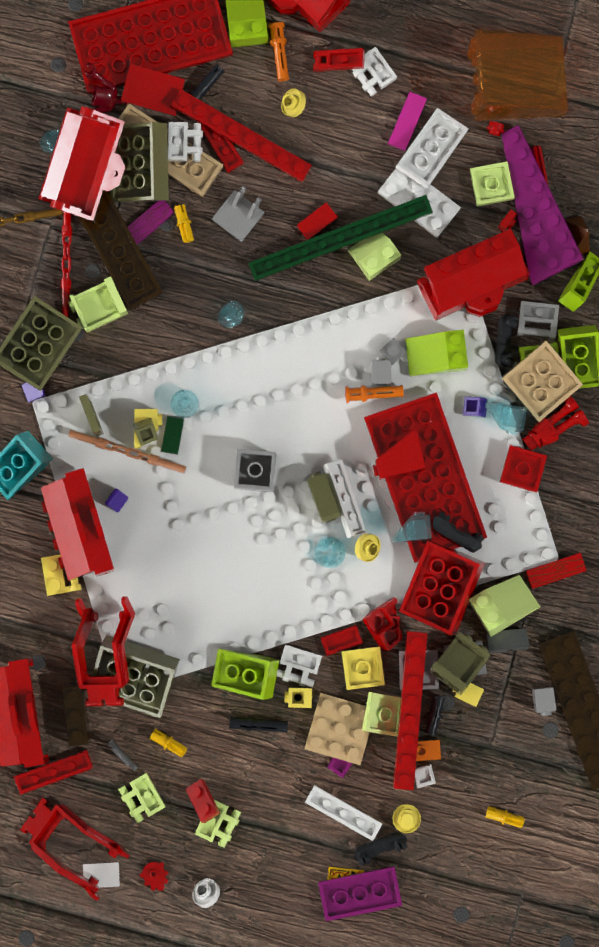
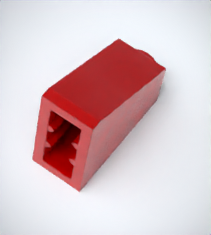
M416 430L409 433L375 460L376 465H372L375 477L379 476V480L426 468Z

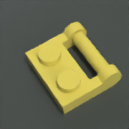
M61 554L41 558L47 596L82 590L78 578L71 581V586H66L64 570L60 568L58 561Z

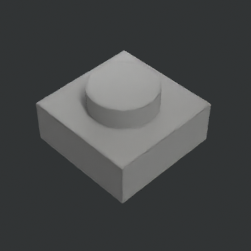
M393 338L379 352L387 360H391L393 365L407 351Z

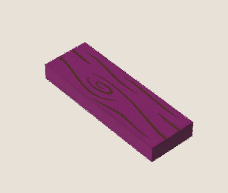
M165 201L156 202L128 226L137 245L175 213Z

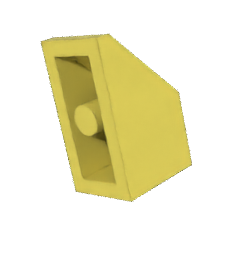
M134 409V423L151 418L156 432L159 431V425H162L163 418L162 414H159L158 409ZM134 430V448L140 449L142 446Z

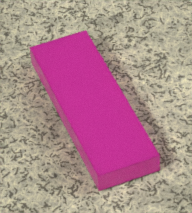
M409 92L388 145L406 151L427 98Z

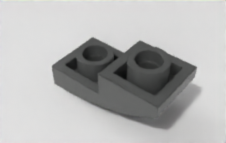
M527 629L503 630L492 637L488 633L485 634L488 653H506L508 650H527L529 648Z

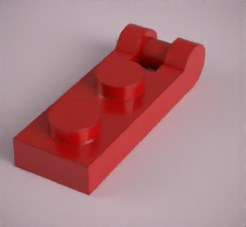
M363 48L314 51L313 58L315 59V64H313V71L364 69L365 50ZM324 58H326V63H322Z

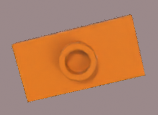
M439 739L418 741L416 761L441 759Z

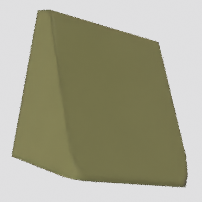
M151 418L133 424L141 446L159 439Z

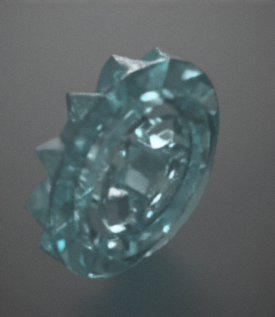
M336 538L322 539L315 548V558L325 568H335L345 559V547ZM330 544L333 551L339 552V554L332 555L331 561H329L327 554L322 553L328 551Z

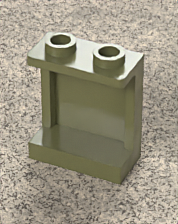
M458 632L439 660L433 664L430 673L462 695L489 660V651L484 646L475 644L468 634Z

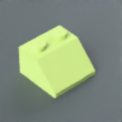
M384 233L362 240L348 249V252L369 281L401 259L400 252Z

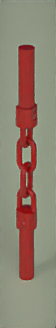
M64 212L61 267L63 272V279H61L62 314L69 317L72 226L71 214ZM65 237H69V242H65ZM64 260H68V268H64Z

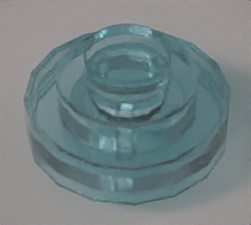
M50 130L40 138L39 144L44 152L53 153L60 130Z
M231 301L220 310L218 321L225 328L235 327L241 323L245 309L239 302Z
M180 390L173 395L171 408L178 417L190 418L198 411L199 400L192 391Z

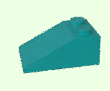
M29 431L17 434L0 452V492L7 500L27 485L53 460Z

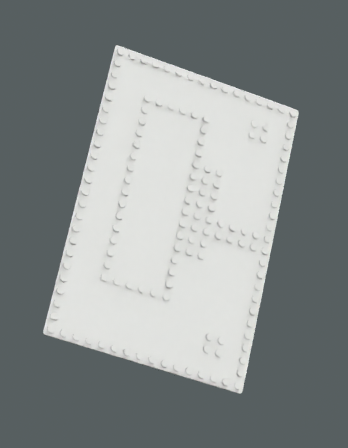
M416 285L34 400L33 408L45 449L53 458L50 466L54 479L57 481L65 478V473L84 468L113 563L114 572L98 577L95 576V572L83 576L92 609L98 613L97 626L102 642L106 635L112 637L115 635L120 622L119 612L124 611L121 604L123 596L129 598L135 611V617L126 641L180 659L175 677L215 665L218 648L253 654L361 621L366 615L393 597L398 600L396 610L400 609L418 562L414 563L385 479L379 480V476L375 477L372 465H376L377 455L364 417L436 392L487 538L481 542L482 548L474 553L463 547L453 549L485 562L477 585L557 561L559 558L538 491L534 493L499 483L509 446L512 445L524 449L511 404L499 396V393L503 392L502 388L505 387L499 366L495 362V353L483 316L471 315L463 308L435 321L419 286ZM464 329L468 369L466 371L409 377L406 352L395 364H391V386L403 385L404 397L367 399L366 402L350 401L346 403L345 386L349 388L361 387V385L367 388L382 387L371 386V362L376 357H384L379 351L393 338L406 350V338ZM87 394L92 401L104 433L98 437L126 448L135 449L134 409H158L159 414H162L163 418L162 425H159V431L157 432L159 439L147 443L136 450L148 455L154 454L160 456L159 458L187 466L185 473L159 465L154 466L148 464L147 461L134 459L116 451L104 450L95 447L93 444L68 437L70 430H74L98 438L91 430L79 396ZM464 396L486 398V417L463 416ZM167 416L184 419L178 455L161 452ZM107 443V447L112 448L113 445ZM237 449L276 452L273 492L234 488ZM130 451L131 455H138V453ZM342 459L367 531L365 533L374 534L380 540V552L375 560L365 562L357 558L355 544L363 534L347 538L341 518L324 524L321 523L307 479L310 478V474L319 471L321 474H324V464ZM116 488L128 496L127 502L119 512L114 511L105 504V501Z

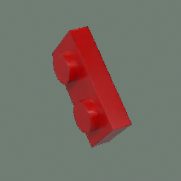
M199 779L185 789L201 823H206L220 814L203 779Z

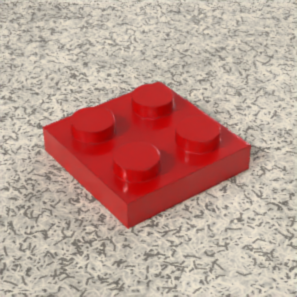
M510 445L499 483L537 493L547 455Z

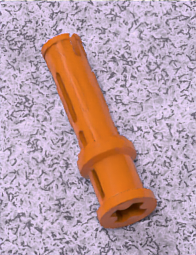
M275 22L268 25L272 39L270 45L274 47L277 80L279 82L289 80L285 53L287 39L284 38L283 28L285 24L283 22Z
M364 385L355 388L345 386L346 403L350 401L366 402L367 399L404 397L403 385L370 388Z

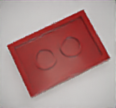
M130 64L121 101L176 116L177 110L172 108L171 104L179 90H183L185 79Z

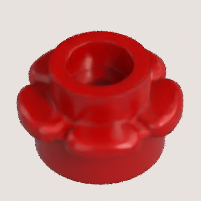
M490 121L489 126L486 127L489 130V134L493 136H500V134L505 132L503 130L504 125L498 122Z

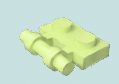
M147 773L130 782L133 789L128 792L125 786L118 789L122 795L120 798L127 804L130 810L129 814L135 818L137 823L144 820L141 815L142 811L145 810L149 817L166 807ZM135 795L141 803L139 807L136 806L132 799Z
M214 799L220 814L206 823H201L200 821L195 835L210 842H213L216 835L220 837L218 845L225 848L227 842L232 838L231 833L235 825H238L240 821L238 818L241 811L234 809L232 815L226 813L229 806ZM222 820L228 821L224 831L219 830Z

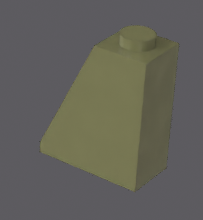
M319 471L310 474L307 482L321 523L324 524L339 519L341 515L326 473L321 474Z

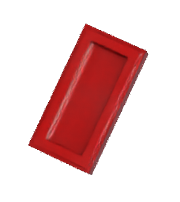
M326 202L298 223L296 227L309 240L338 219V216Z
M357 625L320 638L326 656L363 643Z

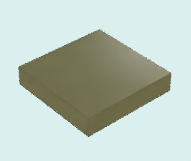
M87 394L79 396L93 434L97 437L103 435L104 433L91 399Z

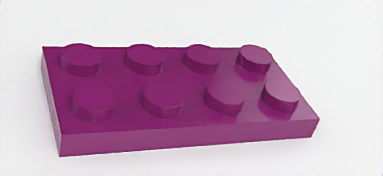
M394 866L318 881L326 921L402 906Z

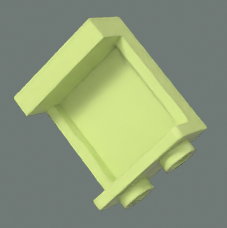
M111 276L104 279L105 282L75 296L73 294L69 296L71 301L68 303L73 313L77 312L79 316L76 320L87 333L128 314Z

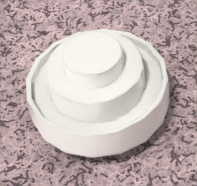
M210 878L199 881L192 892L193 901L202 908L212 906L219 898L220 887Z

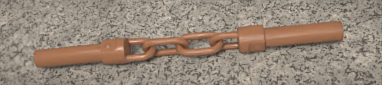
M70 430L68 437L93 444L95 447L104 450L116 451L134 459L147 461L148 464L154 466L159 465L180 473H185L187 466L159 458L160 456L154 454L148 455L133 448L117 445L104 438H96L74 430ZM107 443L113 445L112 448L107 447ZM130 451L136 452L138 455H131Z

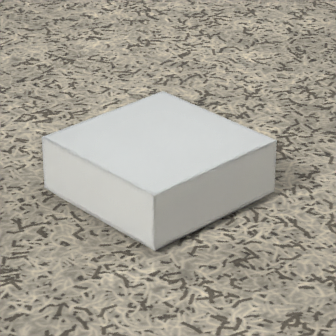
M431 764L415 768L417 788L436 783Z

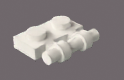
M376 47L365 54L364 69H352L354 77L359 79L363 85L362 88L371 97L377 93L373 87L374 85L378 84L382 90L397 79L396 74ZM367 70L373 77L370 80L364 75V72Z
M169 122L168 161H187L188 154H193L194 162L201 161V155L203 154V148L201 147V138H203L201 123H194V130H188V122ZM188 137L193 138V147H188Z
M285 645L280 664L287 665L285 671L278 669L277 677L283 678V681L286 682L290 680L299 683V686L305 687L306 685L313 688L315 680L308 678L309 673L317 675L322 656ZM292 667L303 670L302 676L291 673Z

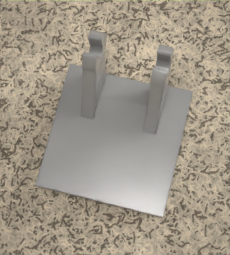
M244 185L240 191L234 190L212 218L215 223L240 242L246 238L265 213L259 208V204L262 201L261 198L258 197L255 203H251L244 197L247 189Z

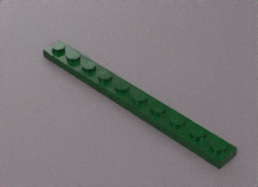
M423 195L254 260L248 264L254 280L258 281L433 214L427 195Z

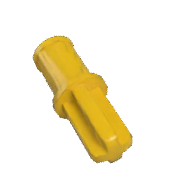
M184 204L174 207L178 222L176 225L180 229L182 240L184 243L192 242L194 238L186 206Z
M155 728L149 738L163 746L164 750L168 749L180 757H183L187 752V747L175 741L173 736L169 737L157 728Z
M489 805L485 818L502 822V825L506 823L519 828L523 827L525 818Z

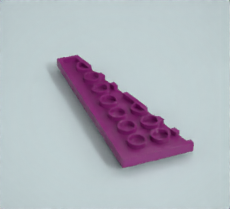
M517 125L501 135L508 162L532 285H536L584 260L520 126Z

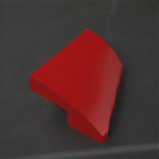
M394 597L362 619L380 649L390 651L403 639L402 631L399 627L400 616L396 612L398 600Z

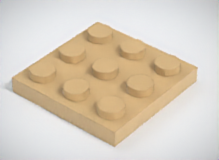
M544 341L502 377L503 381L538 422L583 386L581 381L547 341Z
M320 693L304 749L361 765L370 733L362 731L366 706Z

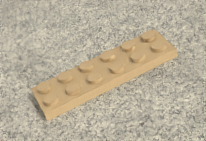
M128 104L119 117L120 120L125 121L124 124L157 122L131 104ZM188 142V147H193V145ZM204 152L201 155L200 162L193 161V154H188L187 161H168V175L201 197L205 195L223 168V164Z

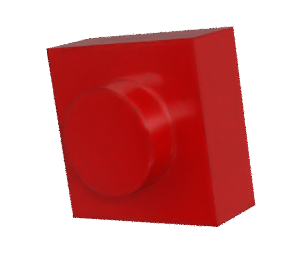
M510 210L499 224L498 229L502 232L507 228L511 229L516 223L514 218L517 213Z

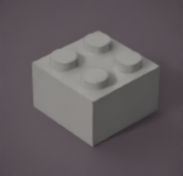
M237 449L234 488L273 492L276 452Z

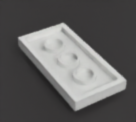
M437 108L401 158L396 169L427 189L469 128Z
M398 169L393 171L378 190V194L394 206L427 195L433 214L414 221L436 238L441 235L461 208L431 184L426 189Z

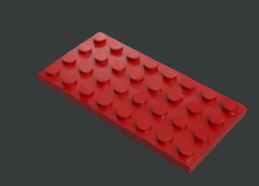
M146 0L68 21L88 95L93 94L95 86L107 87L94 76H88L85 71L90 72L92 70V67L86 65L89 62L96 67V71L116 87L125 85L130 64L167 74L233 56L218 0Z
M437 392L364 417L377 458L414 430L417 431L426 468L385 479L414 563L420 560L427 541L450 549L462 547L433 528V519L435 516H439L440 512H446V516L449 514L451 518L449 522L455 525L459 531L466 532L471 536L473 533H479L478 536L482 535L483 539L487 538Z

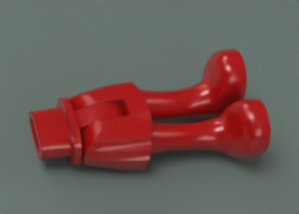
M569 396L564 401V406L558 412L547 419L543 418L540 422H537L531 431L528 432L529 435L522 439L530 451L559 440L558 436L574 425L580 424L586 427L589 424L586 415L580 409L566 421L556 427L553 426L567 414L579 408L572 396Z

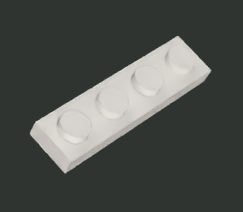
M342 459L324 464L323 468L338 506L347 538L367 532Z
M316 785L313 786L305 801L308 805L372 841L382 826L381 822Z

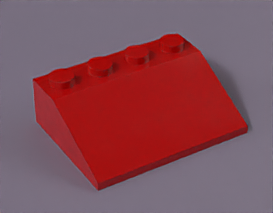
M427 541L399 612L446 634H456L485 562L437 543Z

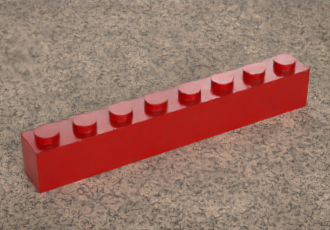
M407 631L393 779L394 789L414 791L427 644L426 632Z

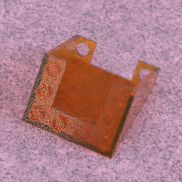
M475 30L467 49L468 60H471L472 67H476V74H473V84L477 86V93L474 94L473 104H471V115H475V121L566 115L568 105L563 36Z

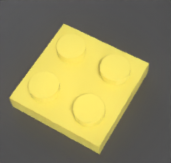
M380 647L342 651L346 690L385 685Z

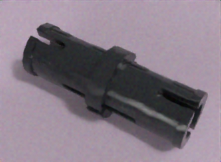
M433 695L431 709L427 713L429 717L424 733L437 735L439 721L443 717L441 713L445 697Z

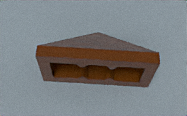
M582 216L565 219L581 254L589 253V230Z

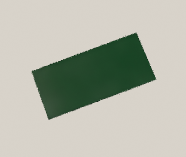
M167 416L161 452L178 455L184 419Z

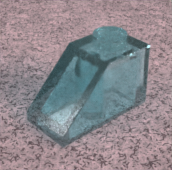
M492 401L486 403V409L502 430H506L507 434L518 435V432L524 431L527 408Z
M425 512L413 513V517H409L394 535L392 543L432 539L430 515H425Z

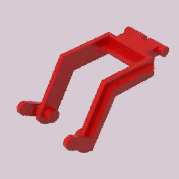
M127 596L121 598L124 611L119 612L120 622L112 640L116 668L115 676H90L88 674L84 646L93 623L98 621V613L94 612L91 607L86 608L81 598L75 600V606L82 619L71 647L79 689H87L88 699L85 700L86 706H103L104 700L106 706L124 705V699L119 697V689L123 688L130 681L124 644L135 617V611Z
M42 798L33 810V813L36 814L35 818L30 815L20 830L25 834L29 832L33 835L29 841L31 850L57 873L85 888L88 894L98 901L100 897L96 892L99 890L97 886L99 880L93 875L87 879L63 865L46 849L47 839L60 821L67 819L82 833L110 849L108 854L111 857L116 858L119 854L128 859L130 854L121 844L89 826L68 806L56 804L53 809H50L47 806L49 801Z

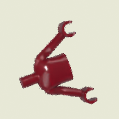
M87 63L86 65L92 67V70L90 72L85 71L88 76H94L98 81L107 86L94 87L92 105L100 107L93 110L106 113L111 112L116 103L127 105L126 102L121 101L122 96H117L116 86L100 75L92 63Z

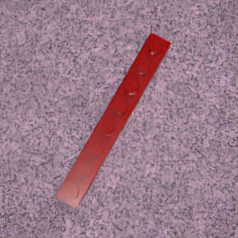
M182 89L179 90L171 104L172 108L201 123L203 126L300 182H303L312 166Z

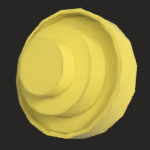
M294 88L288 90L281 102L282 112L293 118L299 116L305 108V94Z
M370 533L361 535L355 544L357 558L365 562L375 560L381 547L379 538Z
M402 804L393 812V824L400 832L412 833L420 826L421 814L413 805Z

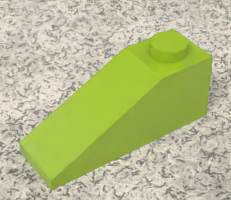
M592 252L586 255L558 300L573 312L586 301L599 275V257Z

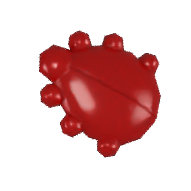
M163 862L148 863L142 873H140V877L145 880L144 885H150L152 891L156 888L158 891H163L165 888L164 884L168 883V879L165 878L168 875V871L164 870Z

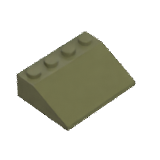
M145 122L124 124L115 153L121 156L125 169L120 185L110 190L113 202L168 201L167 123Z
M34 296L0 346V366L41 391L83 327Z
M105 636L99 649L92 676L116 675L112 648L114 637ZM125 641L124 647L130 681L123 688L119 689V697L124 699L123 706L161 718L180 659Z

